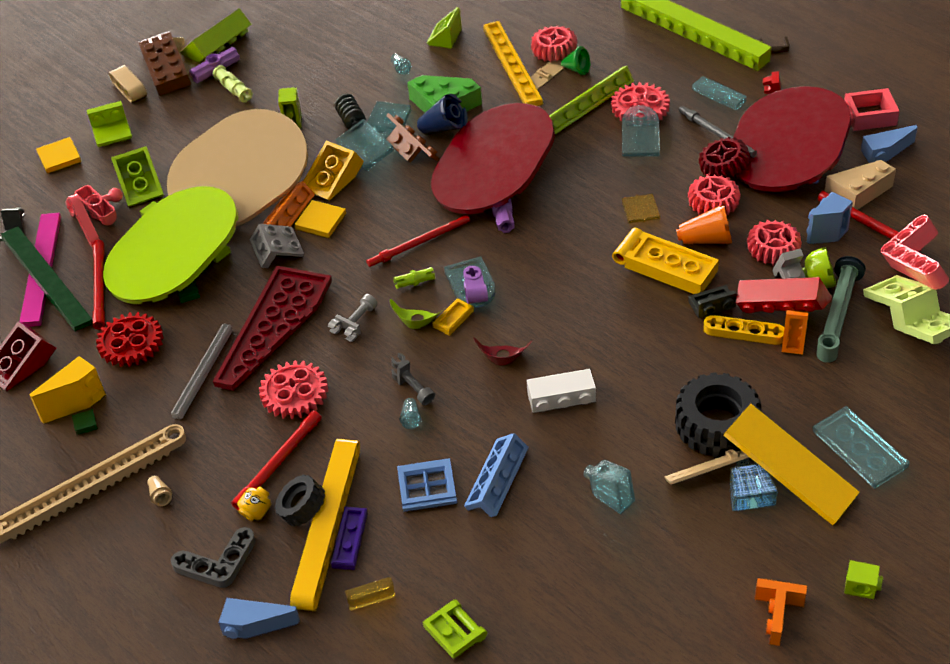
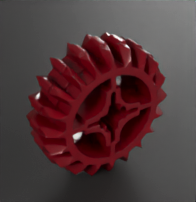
M728 136L726 139L721 137L718 141L714 140L712 144L708 143V147H704L703 152L699 153L700 157L698 160L701 172L705 176L707 174L709 176L715 174L716 176L723 175V178H734L736 174H741V170H746V166L749 165L750 153L747 145L741 139L738 140L736 137L731 139Z

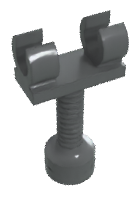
M397 353L401 362H396L391 357V364L397 369V374L392 369V378L397 380L399 385L405 381L408 382L418 393L417 400L422 405L429 404L435 398V393L430 387L424 388L411 375L410 361L405 360V356L402 353Z

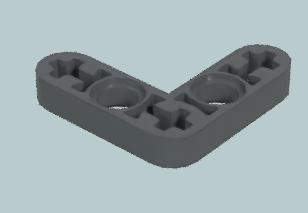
M247 527L238 529L233 534L218 561L188 551H178L171 558L173 570L177 574L221 588L228 587L235 580L256 543L254 532ZM237 553L240 555L235 561L228 560L231 554ZM200 566H208V570L204 573L196 572Z

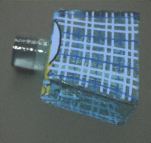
M748 458L737 461V467L731 468L730 471L732 510L738 511L776 505L778 491L768 472L759 464L751 465Z

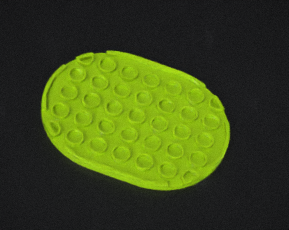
M192 187L173 193L152 206L116 243L106 259L103 278L111 294L120 301L130 304H142L146 301L157 302L168 298V295L176 290L181 291L192 283L227 245L236 230L238 210L231 196L215 187Z

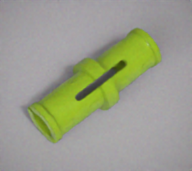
M432 267L420 271L412 270L409 274L393 277L394 284H397L395 287L399 289L409 285L417 286L420 282L435 279V273H432L434 270Z

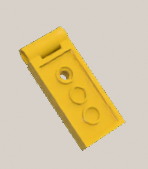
M633 228L612 254L613 260L620 265L625 264V268L692 294L704 292L718 272L719 260L645 233L638 228Z

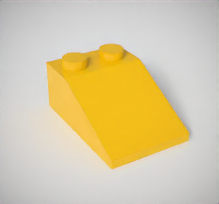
M326 140L303 182L316 196L330 201L356 177L364 161L355 151Z
M78 356L29 395L41 422L47 423L90 408L106 394L96 368Z

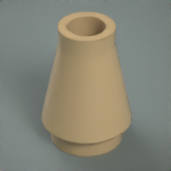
M151 476L147 481L151 502L160 507L169 504L172 499L171 489L158 476Z

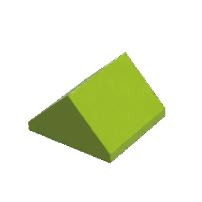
M458 7L436 24L427 41L428 45L444 48L453 47L462 29L461 14Z

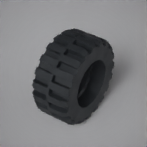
M717 372L710 373L708 376L705 374L700 375L698 379L693 378L687 382V385L681 388L680 394L677 396L676 431L685 444L689 443L688 447L694 451L696 449L699 450L700 454L703 455L712 454V457H719V455H726L725 451L731 449L739 451L740 449L723 435L750 404L761 411V400L758 398L757 392L752 389V386L746 381L743 383L742 379L737 376L731 377L727 373L717 375ZM708 409H723L729 411L735 417L729 420L717 421L703 416L701 412Z

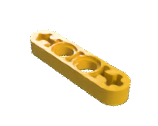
M710 315L704 320V332L710 336L774 345L783 343L784 326L780 324ZM736 326L739 330L732 331L729 327ZM758 329L760 333L753 334L750 330Z

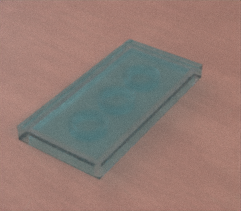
M847 406L813 426L812 431L874 489L909 467L910 462Z

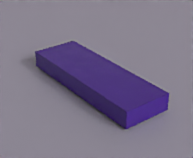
M344 507L331 562L332 568L355 570L368 514L367 508Z

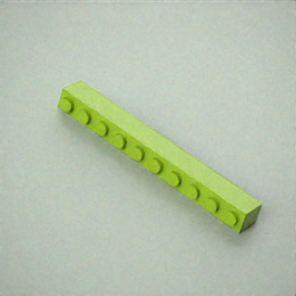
M621 0V8L756 71H759L770 62L771 46L669 0Z

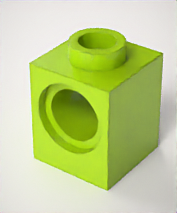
M850 560L844 593L874 599L876 590L881 591L883 576H878L880 566Z

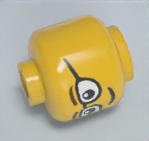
M261 487L257 489L248 488L237 502L238 512L250 521L262 519L271 507V501L268 498L270 494Z

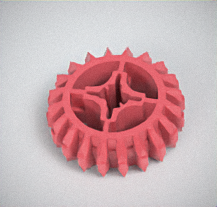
M565 26L544 27V30L540 29L534 33L531 40V50L534 56L538 57L539 60L543 59L544 62L548 60L551 63L552 61L558 62V60H563L577 48V38L574 31H571L570 28L565 29Z
M707 174L705 178L700 176L699 180L696 179L693 184H690L688 192L689 206L693 208V211H697L698 215H701L711 209L724 205L726 216H728L730 212H734L738 208L740 200L739 186L735 184V181H730V177L723 178V175L716 176L714 174L709 176Z
M767 219L766 223L759 222V225H754L750 230L747 238L748 252L752 254V258H757V262L764 261V264L772 263L774 266L782 253L800 249L802 241L800 232H797L796 227H791V223L784 224V221L777 222L776 219L774 222H770Z

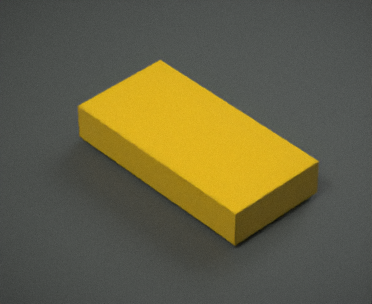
M457 298L433 322V328L450 336L472 314L474 306Z

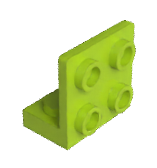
M121 101L86 110L97 147L107 146L132 138Z

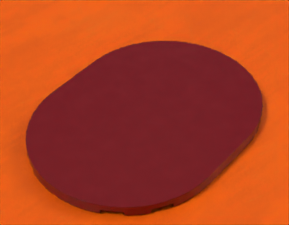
M808 86L776 91L755 102L741 117L734 137L738 140L741 139L747 146L757 151V155L754 158L750 157L746 170H741L740 175L736 174V179L748 184L751 188L770 192L797 189V186L806 183L810 185L821 179L823 174L828 170L831 171L836 166L842 155L851 126V114L848 104L842 97L830 90Z
M511 103L494 107L471 119L455 135L433 171L431 188L436 200L451 212L477 214L483 213L484 210L492 207H501L508 203V200L516 194H521L535 177L553 145L555 132L550 116L538 106L526 103Z

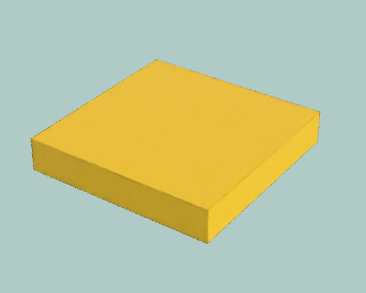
M71 137L36 148L47 174L82 162Z
M312 200L295 223V229L330 238L345 216L346 209Z

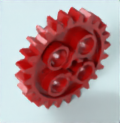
M129 312L128 317L121 314V319L114 317L113 323L106 322L107 328L101 327L102 333H97L96 347L101 358H104L106 363L111 361L112 366L119 363L120 367L125 363L128 364V367H131L132 362L139 365V360L142 359L146 362L147 356L154 357L153 351H159L158 346L162 345L161 340L164 339L158 320L154 321L153 316L148 318L146 313L140 316L139 312L135 316H132L131 312Z

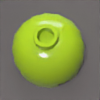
M826 247L812 251L806 257L805 267L802 269L806 278L820 277L825 287L831 288L836 286V280Z

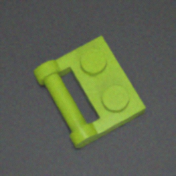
M456 599L423 621V627L453 659L476 642L483 641L488 634L482 626L479 627L462 609V605ZM450 615H455L471 633L467 635Z

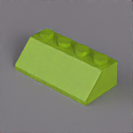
M239 8L191 41L180 53L197 63L203 60L206 61L208 55L213 54L215 51L220 53L226 48L225 44L231 45L237 40L236 37L238 35L242 37L248 33L247 28L252 24Z

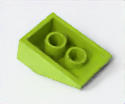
M147 146L111 157L128 207L164 196Z

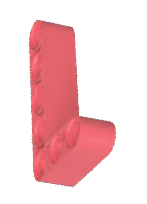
M927 215L917 217L881 248L880 252L889 265L910 278L934 290L943 288L949 282V277L937 261L918 252L938 234V230Z

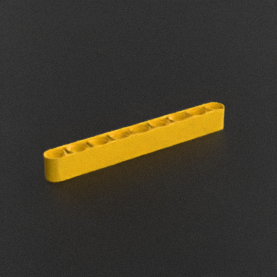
M336 439L322 485L325 489L324 503L320 507L319 512L313 517L291 592L290 606H295L299 610L316 611L360 454V442L357 440Z

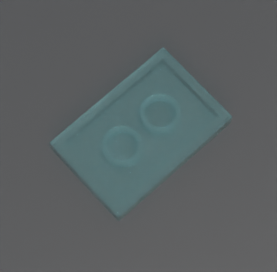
M362 119L335 139L339 146L355 151L364 161L361 167L365 171L395 150L393 145L365 119Z

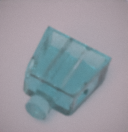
M602 460L595 467L588 465L585 468L584 477L590 480L594 496L617 513L621 514L635 501L630 470L607 460Z

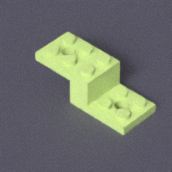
M898 275L863 289L864 297L890 306L894 329L931 344H939L944 339L950 337V314L940 311L936 290L920 282Z

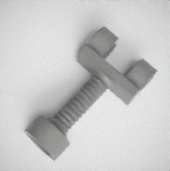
M365 294L360 300V307L348 319L337 314L335 319L329 322L328 327L331 328L329 331L337 334L341 328L346 329L344 335L347 336L345 339L353 342L357 335L361 334L360 327L356 324V321L366 311H372L377 306L376 299L370 294Z

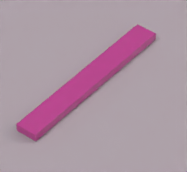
M60 213L41 214L35 248L51 268L61 222ZM30 274L19 322L28 327L41 326L46 294Z

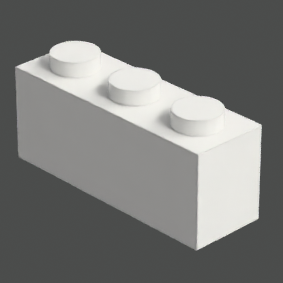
M590 369L527 379V393L533 413L596 402V387Z

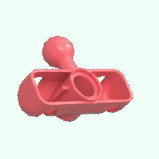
M85 185L75 191V194L79 195L84 207L90 212L92 218L101 221L105 226L115 223L117 214L109 201L119 202L122 199L123 193L120 189L112 188L104 196H101L90 185Z

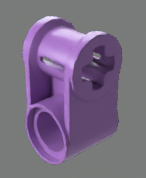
M477 266L466 267L463 271L467 304L488 301L487 288L481 269Z

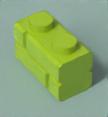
M297 88L279 89L278 103L280 113L290 118L299 128H302V114Z

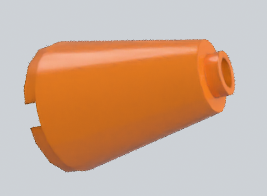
M724 205L680 224V229H676L678 241L682 240L683 244L732 243Z

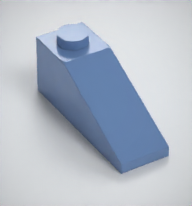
M913 125L863 136L861 152L869 163L879 160L888 161L915 142L918 127Z
M227 598L219 625L224 636L232 639L238 637L249 638L299 624L300 619L295 606Z

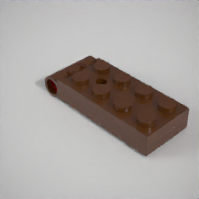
M170 31L138 42L159 96L191 85Z

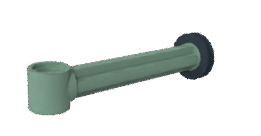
M852 256L840 257L835 263L834 272L839 278L823 334L818 338L816 351L817 358L823 362H833L838 357L840 335L855 281L861 280L865 275V264L860 259Z

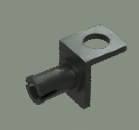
M22 208L1 210L5 231L19 227L23 233L25 232L22 222L25 214H23L24 210Z

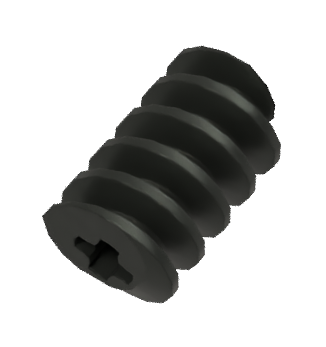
M348 93L339 96L335 102V109L345 127L351 131L362 129L366 124V117L354 96Z

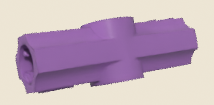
M233 47L220 54H210L206 57L205 62L189 71L190 76L195 83H199L213 76V70L217 66L223 65L226 68L240 60V56Z
M511 199L501 207H492L497 228L503 233H508L514 228Z

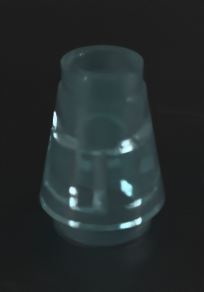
M398 54L392 55L391 62L396 72L407 74L411 70L410 60Z
M412 398L404 401L399 419L402 426L406 429H414L421 422L416 401Z

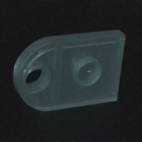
M377 101L365 126L368 138L375 142H387V137L395 129L396 125L386 115L389 113L395 117L397 114L405 121L403 123L405 125L411 113V105Z
M643 105L631 107L624 113L622 118V156H659V118L657 113L652 108ZM641 112L644 113L645 116L639 118L636 116V114Z
M481 256L444 266V273L456 298L467 303L463 271L468 266H477L481 269L483 280L486 284L488 301L470 305L474 306V308L482 307L494 299L495 283Z

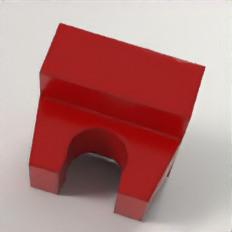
M779 71L772 72V76L763 78V86L769 85L764 87L765 94L781 90Z

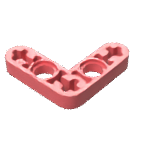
M76 193L69 196L65 203L71 216L77 217L90 246L93 247V242L100 239L79 195Z

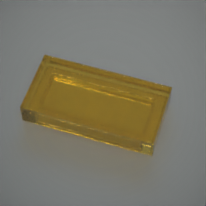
M387 577L346 590L345 594L349 609L354 610L395 596L391 577Z

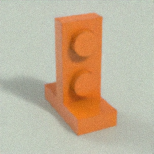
M786 311L781 352L803 355L808 311Z
M757 578L755 600L768 601V613L773 614L772 620H767L766 634L771 635V645L780 646L785 604L804 607L807 591L806 585Z

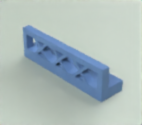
M515 433L496 439L464 505L468 511L480 507L490 517L497 516L529 448Z

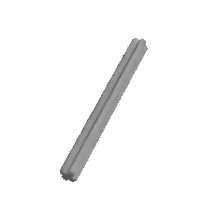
M222 324L171 412L173 418L181 420L233 331L230 324Z

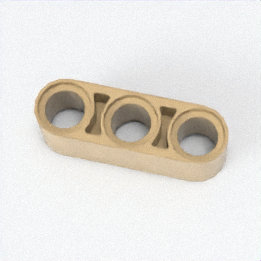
M125 65L109 72L112 83L131 103L147 96L142 82Z

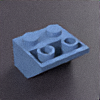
M831 192L826 198L824 197L820 204L813 208L808 215L810 220L806 230L807 243L815 244L838 241L848 231L853 201L834 192Z

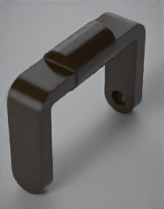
M784 37L785 45L771 46V53L788 52L790 46L788 37Z

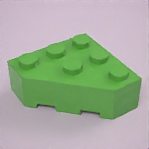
M422 75L407 82L409 99L424 113L443 96L448 94L456 95L462 101L460 103L462 109L465 108L466 111L482 104L481 87L471 78Z

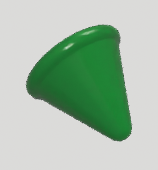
M583 46L577 47L561 61L563 67L580 75H586L590 70V55Z

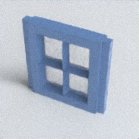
M450 458L397 466L403 512L457 504Z

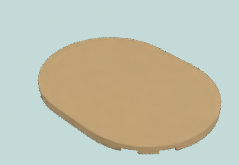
M251 109L228 116L188 144L177 155L168 173V196L192 187L209 186L219 188L228 193L233 199L238 210V221H236L235 227L252 220L281 199L299 182L308 160L307 144L304 135L297 124L290 118L272 110Z

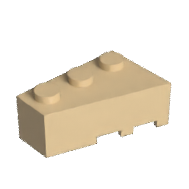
M879 160L827 176L825 191L829 194L834 192L853 201L852 207L858 210L893 187L896 169L886 162Z

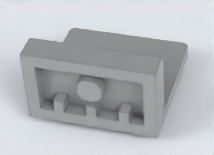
M258 224L250 238L261 268H269L276 255L296 257L304 255L294 229L289 226Z

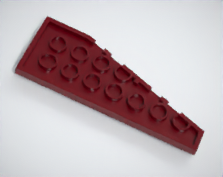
M276 266L213 380L214 387L234 391L319 308L332 282L331 275Z

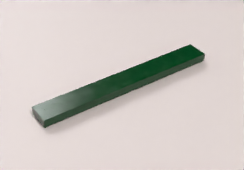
M19 227L0 233L5 244L75 332L93 324L90 315Z

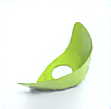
M390 299L392 309L401 321L411 329L426 326L441 313L433 314L423 310H406L400 308ZM416 314H420L424 317V320L412 321L411 318Z

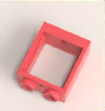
M888 88L845 94L844 100L850 109L853 131L897 125L900 111ZM880 105L882 109L880 111L859 113L857 108Z

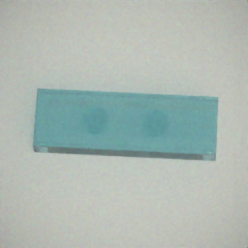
M704 76L692 85L693 91L734 110H737L747 99V96Z

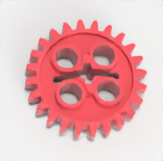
M641 82L636 86L634 83H631V87L625 85V89L619 88V92L615 91L611 101L612 113H615V117H620V121L626 120V124L631 121L633 125L639 123L640 126L643 123L650 125V121L656 123L657 119L662 120V116H667L670 107L669 95H666L665 90L661 91V87L655 88V84L648 86V83L642 85Z
M294 360L293 365L286 362L285 367L277 365L278 370L270 369L271 375L265 374V380H261L259 396L263 407H267L268 413L273 411L275 417L281 413L282 419L287 415H290V418L293 419L295 414L302 418V413L304 412L309 415L310 409L317 411L316 404L323 405L322 399L327 398V378L323 371L320 372L318 366L313 368V363L306 366L305 361H302L300 365H297L296 360Z

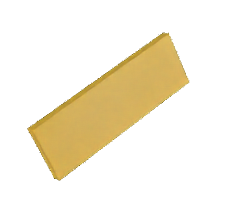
M752 404L744 410L723 435L832 525L837 522L859 494L856 488Z

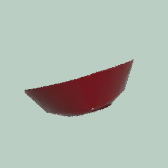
M473 337L474 342L486 357L499 366L513 362L532 342L531 340L526 347L522 348L506 345L489 347L482 345ZM501 350H506L510 353L509 357H497L496 354Z

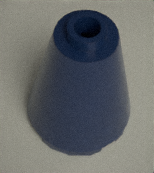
M453 94L443 96L418 118L417 127L419 131L423 134H432L461 129L467 123V111L465 108L462 109L460 105L462 101Z

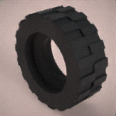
M310 475L297 476L289 481L279 493L275 502L276 513L289 525L294 527L301 526L319 512L320 507L324 503L325 489ZM304 496V498L296 505L299 499Z

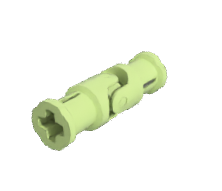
M223 65L214 68L212 73L214 78L220 80V83L233 95L238 96L241 102L246 103L252 98L253 93L251 89L246 88L244 83L234 74L228 72Z

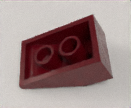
M18 321L0 345V387L5 391L13 388L44 366L57 348L35 330Z

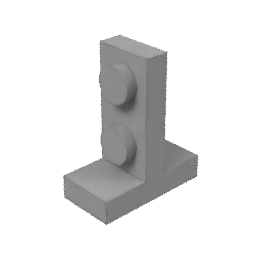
M801 248L781 254L772 270L775 277L781 276L782 279L806 278L800 265V261L804 256Z

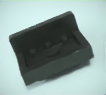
M727 285L690 295L688 302L697 317L701 318L736 307L737 292L735 290L730 292Z

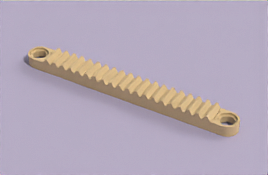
M178 424L167 426L1 515L0 544L10 538L16 539L17 534L23 535L27 529L33 530L34 525L40 526L43 520L49 521L51 516L57 517L58 512H66L67 507L73 508L76 502L81 504L84 498L90 499L91 494L97 495L100 489L105 491L108 485L114 486L115 481L121 482L124 476L129 478L132 472L138 473L139 468L145 469L148 463L152 465L156 459L160 461L163 455L169 456L172 450L180 447L186 441L183 427ZM174 433L180 434L179 437L175 439L169 438L170 435Z

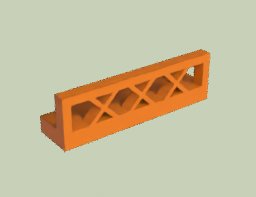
M303 181L297 183L290 192L282 197L262 224L291 227L315 193Z

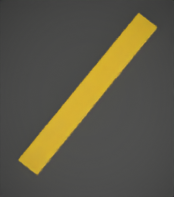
M497 21L484 24V31L522 102L535 106L543 105L542 97L501 23Z

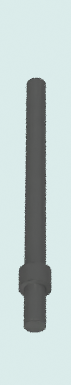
M685 106L679 107V112L684 114L691 122L698 123L720 138L726 139L728 136L731 139L734 138L702 118L695 110H689ZM747 146L750 157L754 158L757 155V151Z

